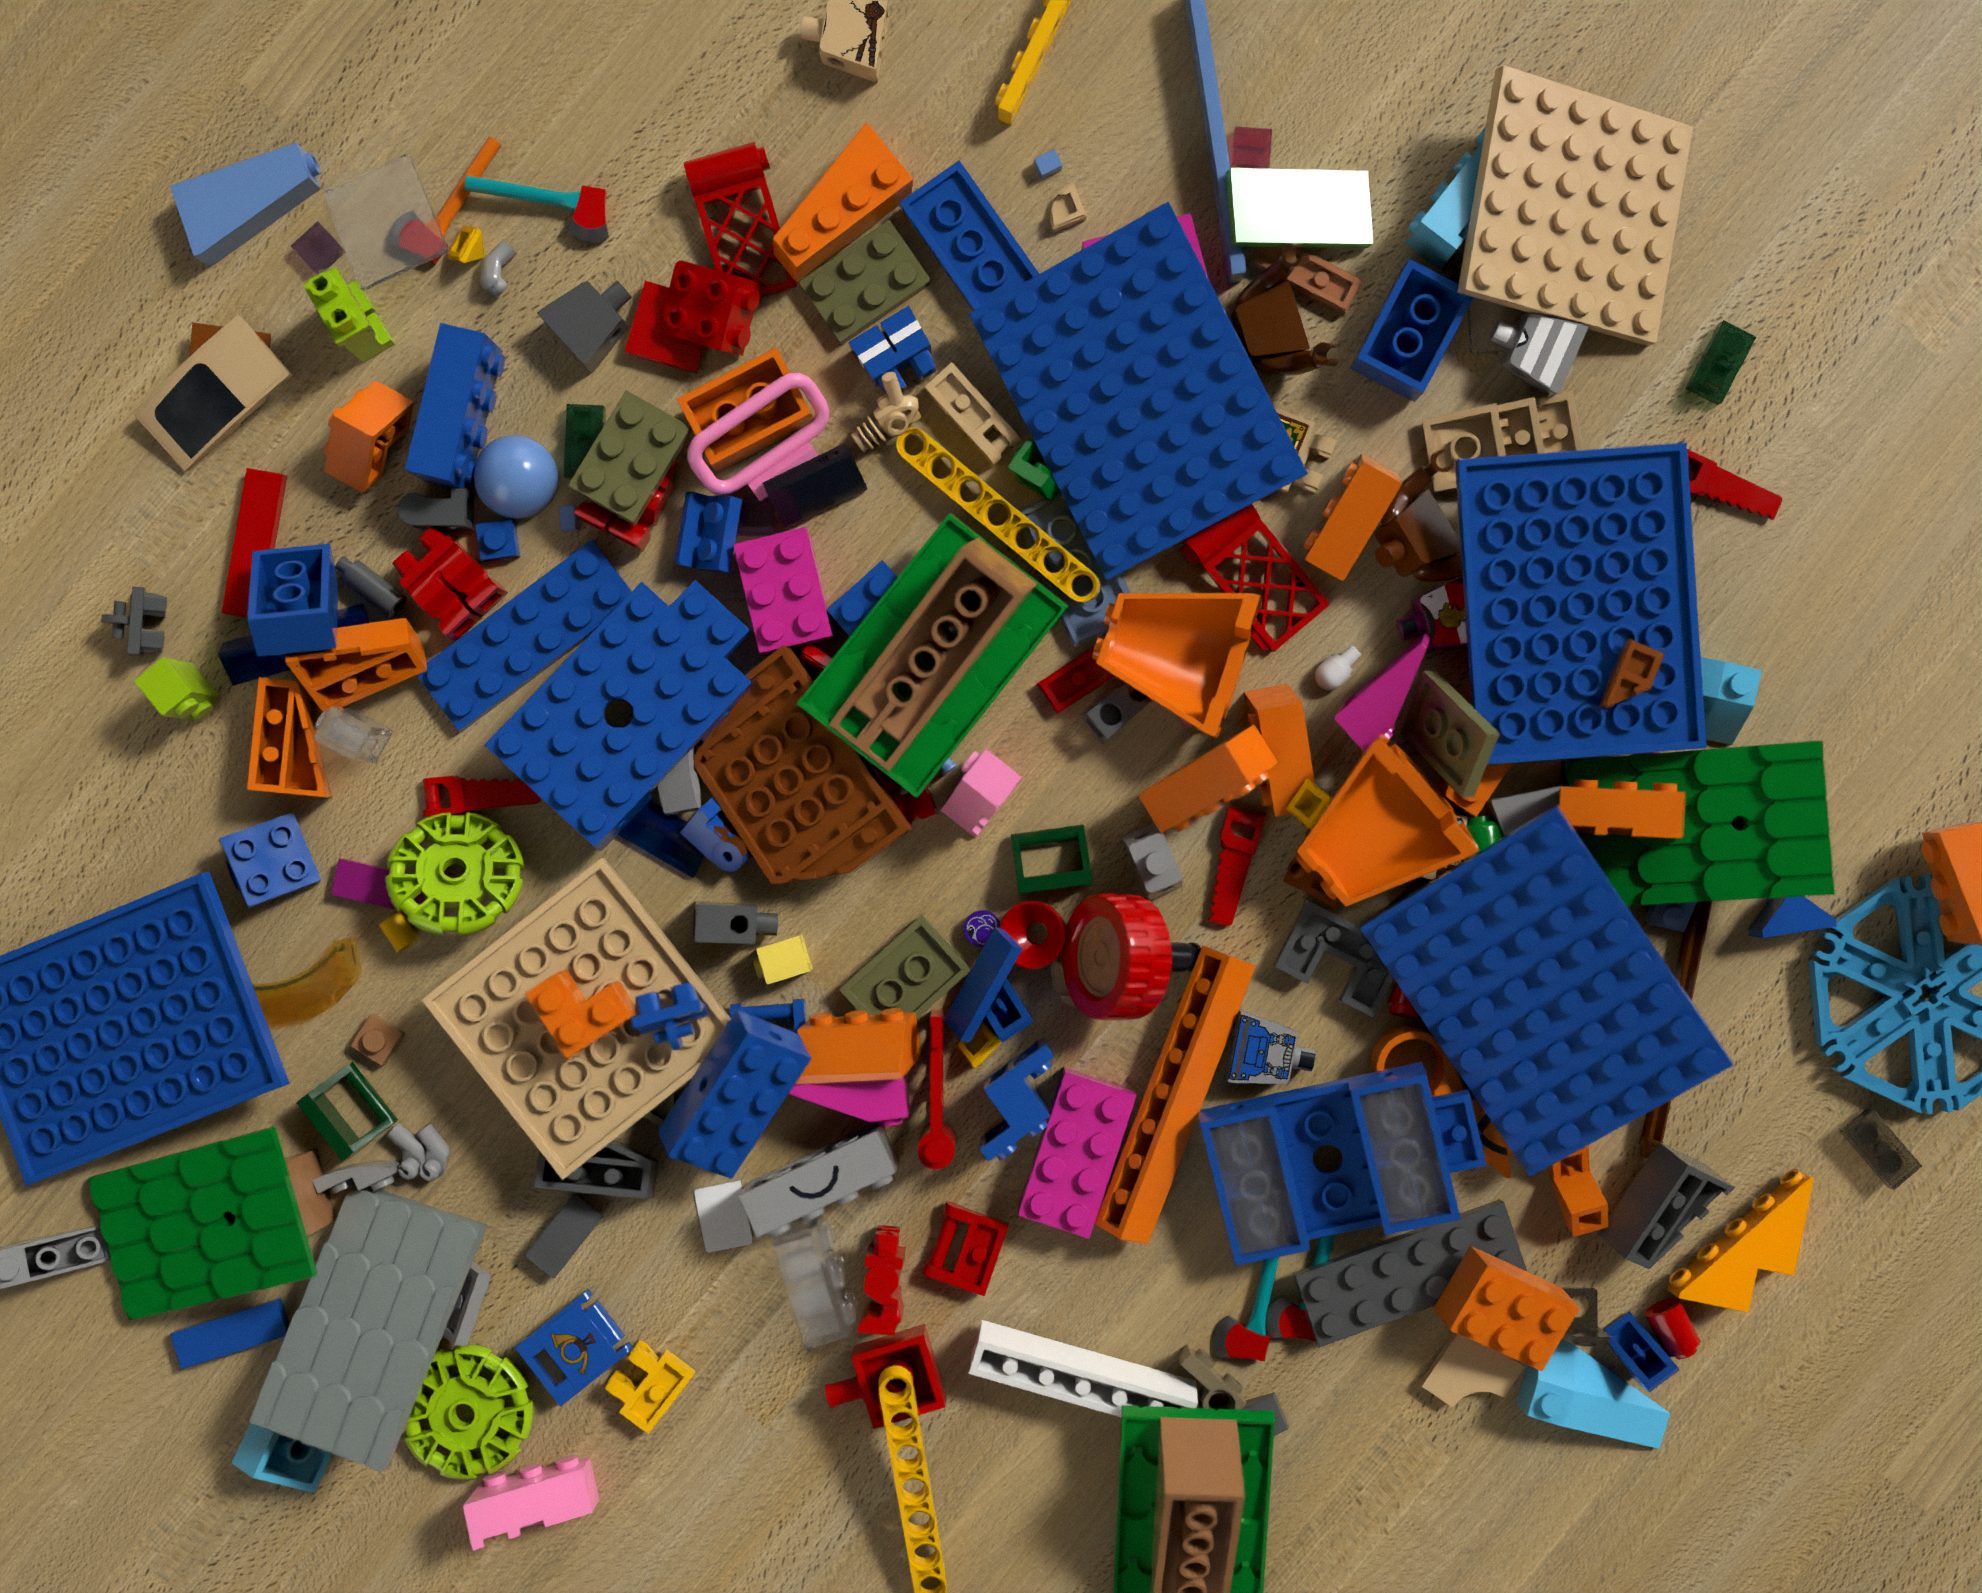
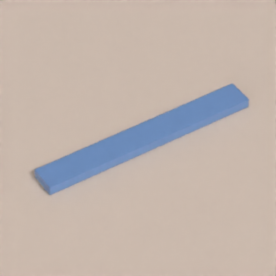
M1184 0L1228 284L1239 283L1246 273L1243 246H1231L1226 172L1231 167L1205 0Z

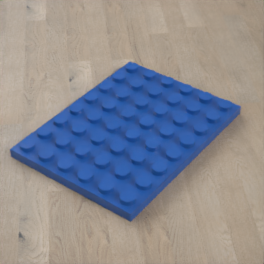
M1169 201L969 313L1106 580L1115 577L1308 474Z
M1687 443L1456 460L1455 474L1471 706L1500 733L1488 764L1706 748ZM1630 639L1665 653L1650 690L1627 698L1608 708L1598 706L1625 640Z
M1557 804L1360 925L1362 933L1530 1177L1733 1066L1731 1058Z
M210 872L197 874L0 956V1118L26 1186L290 1084Z

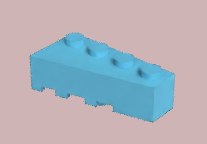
M1486 126L1475 139V142L1480 145L1473 155H1470L1467 151L1452 169L1457 174L1450 184L1445 181L1441 183L1430 198L1435 204L1427 214L1421 210L1407 228L1413 233L1405 244L1439 270L1460 246L1468 233Z

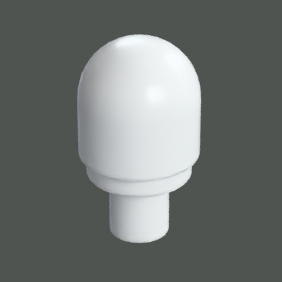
M1351 645L1341 655H1338L1336 652L1332 656L1330 655L1316 669L1315 680L1322 689L1329 691L1339 688L1351 676L1350 674L1354 670L1350 666L1362 654Z

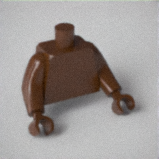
M1302 243L1287 245L1283 249L1282 256L1254 278L1239 294L1234 303L1235 308L1231 314L1233 328L1253 367L1265 373L1295 376L1318 369L1322 365L1335 367L1339 363L1338 359H1327L1328 351L1331 348H1336V344L1321 342L1314 347V350H1309L1310 346L1290 282H1284L1292 273L1294 267L1306 265L1310 261L1309 255L1302 256L1298 260L1295 256L1296 249L1302 246Z
M1445 449L1435 451L1427 467L1422 465L1402 481L1403 484L1380 520L1382 526L1375 532V537L1380 544V547L1375 552L1377 562L1385 568L1393 565L1398 575L1402 577L1413 575L1419 581L1438 582L1462 576L1461 554H1459L1461 553L1460 539L1429 489L1423 492L1434 480L1433 475L1437 472H1448L1453 468L1455 460H1452L1444 468H1440L1436 464L1437 457L1445 452Z

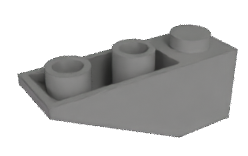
M100 1225L0 1246V1289L111 1261L108 1244L103 1238Z

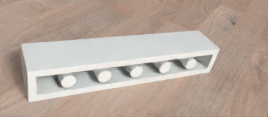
M981 1321L971 1356L969 1374L1118 1417H1121L1122 1405L1139 1406L1141 1408L1143 1406L1177 1407V1409H1181V1407H1197V1383L1195 1380L988 1321Z

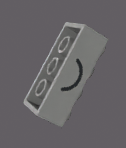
M879 1121L748 1182L738 1197L757 1238L767 1233L769 1238H773L789 1230V1224L796 1219L802 1217L803 1221L807 1222L820 1216L825 1212L823 1208L834 1201L840 1206L854 1200L859 1196L858 1191L868 1185H871L872 1189H877L893 1180L892 1175L896 1173L899 1158L885 1128L880 1126Z

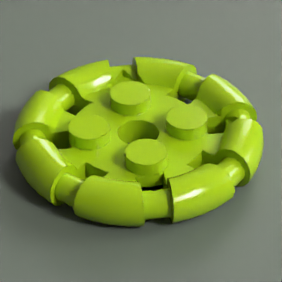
M467 812L466 815L441 813L427 817L417 822L416 828L409 834L404 832L389 854L386 865L390 868L389 875L385 877L389 898L398 912L403 911L408 916L407 921L432 934L444 935V932H458V935L461 936L486 929L495 923L494 919L502 912L508 913L521 892L523 879L520 878V871L524 869V861L516 841L511 835L506 836L501 831L502 826L476 813ZM452 830H465V835L452 834ZM425 839L434 843L426 851L419 845ZM491 841L494 845L486 851L481 844ZM453 864L462 865L466 869L464 874L458 878H450L444 872L447 867ZM416 867V874H405V869ZM493 868L503 869L505 876L494 875ZM423 893L425 901L418 905L414 898ZM485 894H487L493 901L484 907L480 903L484 900ZM445 908H459V916H445Z
M467 1344V1346L455 1345L454 1350L445 1352L441 1349L435 1352L407 1420L406 1436L404 1437L407 1447L425 1467L431 1465L440 1471L439 1475L444 1477L470 1480L477 1479L479 1474L486 1472L491 1475L515 1459L521 1451L519 1446L522 1440L527 1439L530 1434L534 1409L533 1400L528 1399L526 1388L529 1385L522 1372L510 1359L505 1357L503 1360L492 1354L493 1349ZM457 1365L459 1373L450 1378L448 1367ZM483 1367L495 1373L491 1382L479 1376ZM425 1386L435 1390L430 1398L426 1397L423 1392ZM511 1394L514 1406L504 1408V1396ZM460 1404L469 1405L474 1411V1420L471 1422L461 1421L456 1414L457 1406ZM428 1417L431 1429L421 1430L419 1420ZM500 1428L509 1432L507 1439L495 1436ZM439 1445L451 1450L449 1457L437 1451ZM480 1447L483 1458L475 1460L470 1450Z

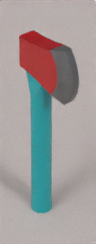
M466 175L465 191L557 206L573 211V216L566 229L578 241L598 243L609 238L606 222V189L582 185L581 191L559 192Z
M1280 1257L1263 1260L1248 1323L1244 1325L1228 1315L1217 1325L1213 1336V1344L1218 1358L1237 1357L1265 1362L1271 1336L1266 1335V1314Z
M1335 1235L1318 1239L1312 1266L1329 1260ZM1281 1295L1270 1304L1266 1314V1327L1271 1338H1301L1315 1341L1302 1300L1299 1305H1296Z

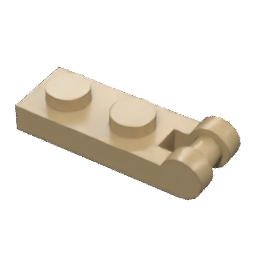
M952 362L924 386L925 391L992 465H995L1002 458L1000 454L1009 446L1014 448L1021 441L1018 434ZM994 427L1000 435L990 443L984 435Z

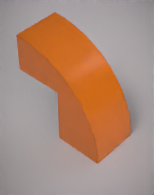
M1587 1145L1547 1167L1554 1194L1572 1237L1607 1228L1608 1204L1590 1172L1589 1146Z

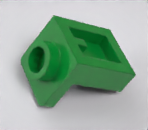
M1027 439L1024 445L1014 452L1011 463L1007 468L1019 483L1053 502L1060 489L1052 480L1051 470L1041 464L1043 457L1036 443L1031 439Z

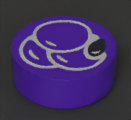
M975 911L965 922V936L972 945L984 947L994 927H1000V921L990 911Z

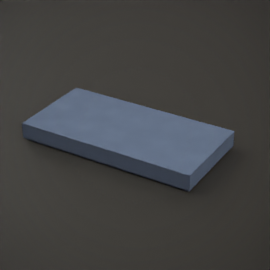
M1061 491L1053 502L1043 498L1019 509L1020 512L1099 578L1100 591L1097 597L1090 602L1082 603L1071 599L1040 573L1046 588L1068 605L1060 619L1072 646L1076 647L1107 633L1109 626L1104 625L1103 622L1109 603L1115 604L1119 593H1130L1122 573L1106 580ZM1031 528L1021 529L1028 548H1031L1036 542L1035 532ZM1054 551L1046 556L1044 565L1049 572L1056 573L1063 568L1065 560L1060 552ZM1080 575L1075 578L1072 586L1073 591L1081 597L1090 594L1093 589L1091 578L1087 575Z

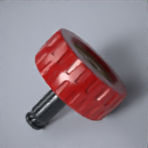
M1096 894L1083 900L1075 908L1068 921L1066 943L1062 951L1063 974L1072 1001L1088 1017L1097 1020L1115 1021L1140 1019L1156 1009L1163 999L1171 972L1193 971L1201 947L1194 942L1188 944L1171 942L1162 914L1148 899L1131 894Z

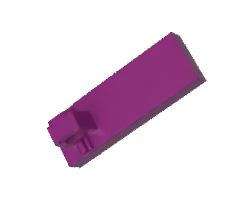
M339 858L331 895L397 910L392 904L386 889L385 877L389 875L390 869ZM423 893L414 898L418 905L425 901Z

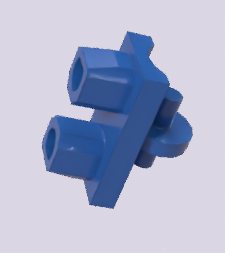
M690 982L670 988L674 1006L664 1009L661 1008L659 994L656 992L636 996L637 1016L631 1017L633 1029H639L643 1035L666 1028V1030L654 1033L656 1044L669 1041L674 1051L682 1049V1037L694 1034L692 1023L679 1026V1024L709 1016L707 1006L699 1000L695 988Z

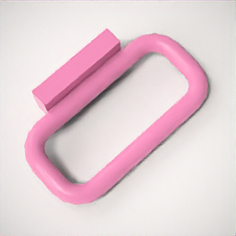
M788 373L698 433L691 440L688 447L687 460L703 486L710 492L718 495H727L740 490L748 484L758 500L761 501L768 496L763 482L818 456L809 441L818 436L825 429L829 421L830 410L827 401L817 385L808 376L801 373ZM792 388L801 389L814 408L815 416L813 420L726 480L717 479L702 458L704 449Z

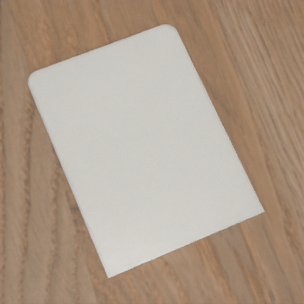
M741 1180L694 1190L704 1246L708 1253L750 1245L752 1243L749 1220L738 1197L742 1191Z

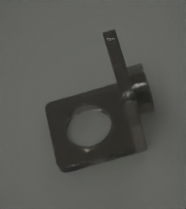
M1592 1287L1562 1288L1571 1298L1576 1296L1586 1298L1589 1305L1586 1314L1581 1317H1575L1564 1335L1573 1344L1578 1346H1595L1596 1343H1609L1610 1336L1598 1327L1597 1290Z

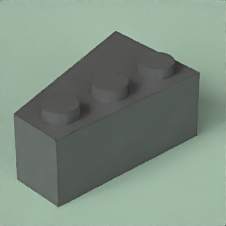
M613 1140L562 1180L539 1151L534 1188L651 1199L654 1198L658 1160Z
M1659 1142L1613 1212L1608 1216V1227L1601 1229L1598 1235L1626 1260L1650 1269L1684 1237L1680 1231L1695 1217L1702 1220L1709 1213L1705 1207L1721 1192L1728 1195L1735 1187L1706 1164Z

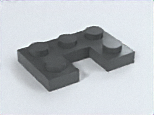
M1306 900L1273 966L1308 984L1324 952L1353 965L1355 969L1339 1000L1374 1018L1394 980L1393 976L1359 926Z

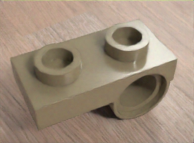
M1186 1344L1177 1356L1181 1366L1203 1384L1199 1393L1203 1408L1242 1410L1247 1404L1241 1393L1244 1387L1231 1374L1226 1373L1222 1376L1214 1369L1213 1366L1216 1362L1203 1349L1198 1348L1195 1352ZM1216 1393H1223L1228 1396L1227 1401L1220 1407H1213L1208 1404L1210 1398Z

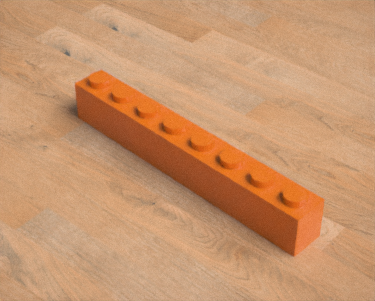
M1202 945L1095 1221L1096 1226L1117 1238L1149 1244L1256 965Z

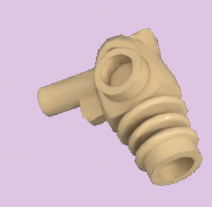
M887 372L882 376L887 394L879 397L877 400L879 407L873 411L875 420L871 416H867L870 425L863 422L864 430L857 426V430L851 434L863 452L869 448H874L872 441L879 445L878 437L886 442L887 438L884 433L893 438L904 433L910 423L921 418L918 411V398L911 395L903 396L895 372Z

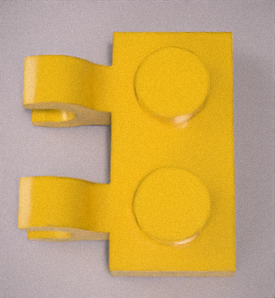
M639 1340L630 1351L631 1354L628 1356V1359L647 1372L645 1377L636 1387L627 1375L616 1369L608 1380L605 1389L624 1402L619 1413L649 1435L692 1379L695 1370L667 1349L658 1357L650 1346Z

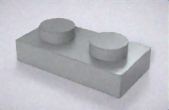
M474 1261L443 1333V1336L453 1345L467 1346L471 1332L476 1326L477 1315L483 1297L488 1291L491 1274Z

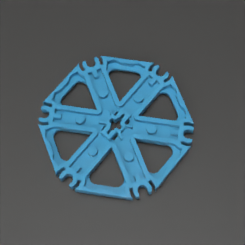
M1919 874L1920 883L1916 889L1912 886L1911 876H1900L1899 878L1893 877L1835 918L1837 927H1830V929L1836 932L1837 936L1827 932L1819 933V937L1828 941L1829 949L1825 953L1812 949L1810 954L1818 960H1824L1823 965L1808 959L1816 1046L1821 1047L1819 1052L1825 1056H1829L1835 1051L1839 1053V1060L1830 1066L1831 1069L1837 1072L1844 1071L1838 1074V1076L1921 1114L1922 1112L1933 1114L1932 1104L1936 1099L1940 1101L1941 1111L1952 1112L1953 1109L1959 1111L1982 1095V1070L1964 1082H1956L1951 1027L1982 1041V998L1967 991L1982 980V945L1961 943L1944 955L1943 935L1939 924L1940 906L1930 886L1931 879L1933 878L1932 874ZM1884 904L1892 905L1897 913L1901 960L1853 937L1852 931L1855 924ZM1834 975H1842L1885 997L1847 1024L1836 1026L1830 1017L1828 981ZM1921 986L1933 987V990L1929 993L1930 1001L1918 1000L1919 996L1923 993L1920 988ZM1908 1032L1912 1075L1910 1083L1905 1087H1897L1868 1073L1865 1068V1062Z

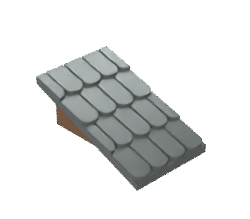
M352 1185L350 1192L344 1198L327 1243H324L316 1263L318 1274L310 1279L300 1307L293 1315L277 1359L271 1364L249 1423L265 1427L273 1432L299 1440L324 1451L332 1452V1454L364 1464L378 1471L388 1468L400 1437L406 1431L407 1420L488 1225L380 1189L373 1192L371 1186L358 1191L356 1185Z

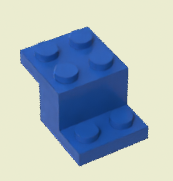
M1044 1037L984 1080V1091L1005 1118L1004 1121L980 1137V1150L988 1161L996 1156L999 1160L1004 1159L1017 1149L1015 1143L1026 1134L1032 1138L1048 1126L1046 1120L1050 1117L1049 1107L1027 1077L1031 1074L1035 1079L1052 1066L1050 1062L1054 1057L1053 1050Z

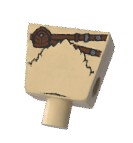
M828 0L824 19L803 17L801 39L820 42L819 53L823 64L872 82H878L890 16L888 0Z

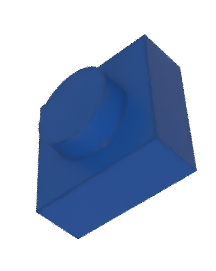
M511 518L475 524L481 561L489 562L520 557L515 520Z

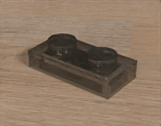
M1867 1107L1840 1130L1842 1135L1882 1182L1892 1190L1898 1188L1922 1167L1919 1161L1872 1108Z

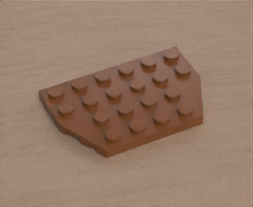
M786 645L781 646L745 674L753 683V686L720 725L715 727L695 753L694 768L771 885L855 872L912 830V827L865 757L797 704L813 684V680L792 649L786 647Z

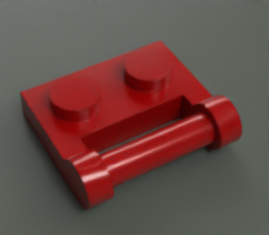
M946 1201L942 1211L945 1216L930 1260L925 1261L922 1274L985 1296L1009 1223L967 1209L957 1203ZM958 1221L968 1223L969 1226L954 1270H950L943 1265Z

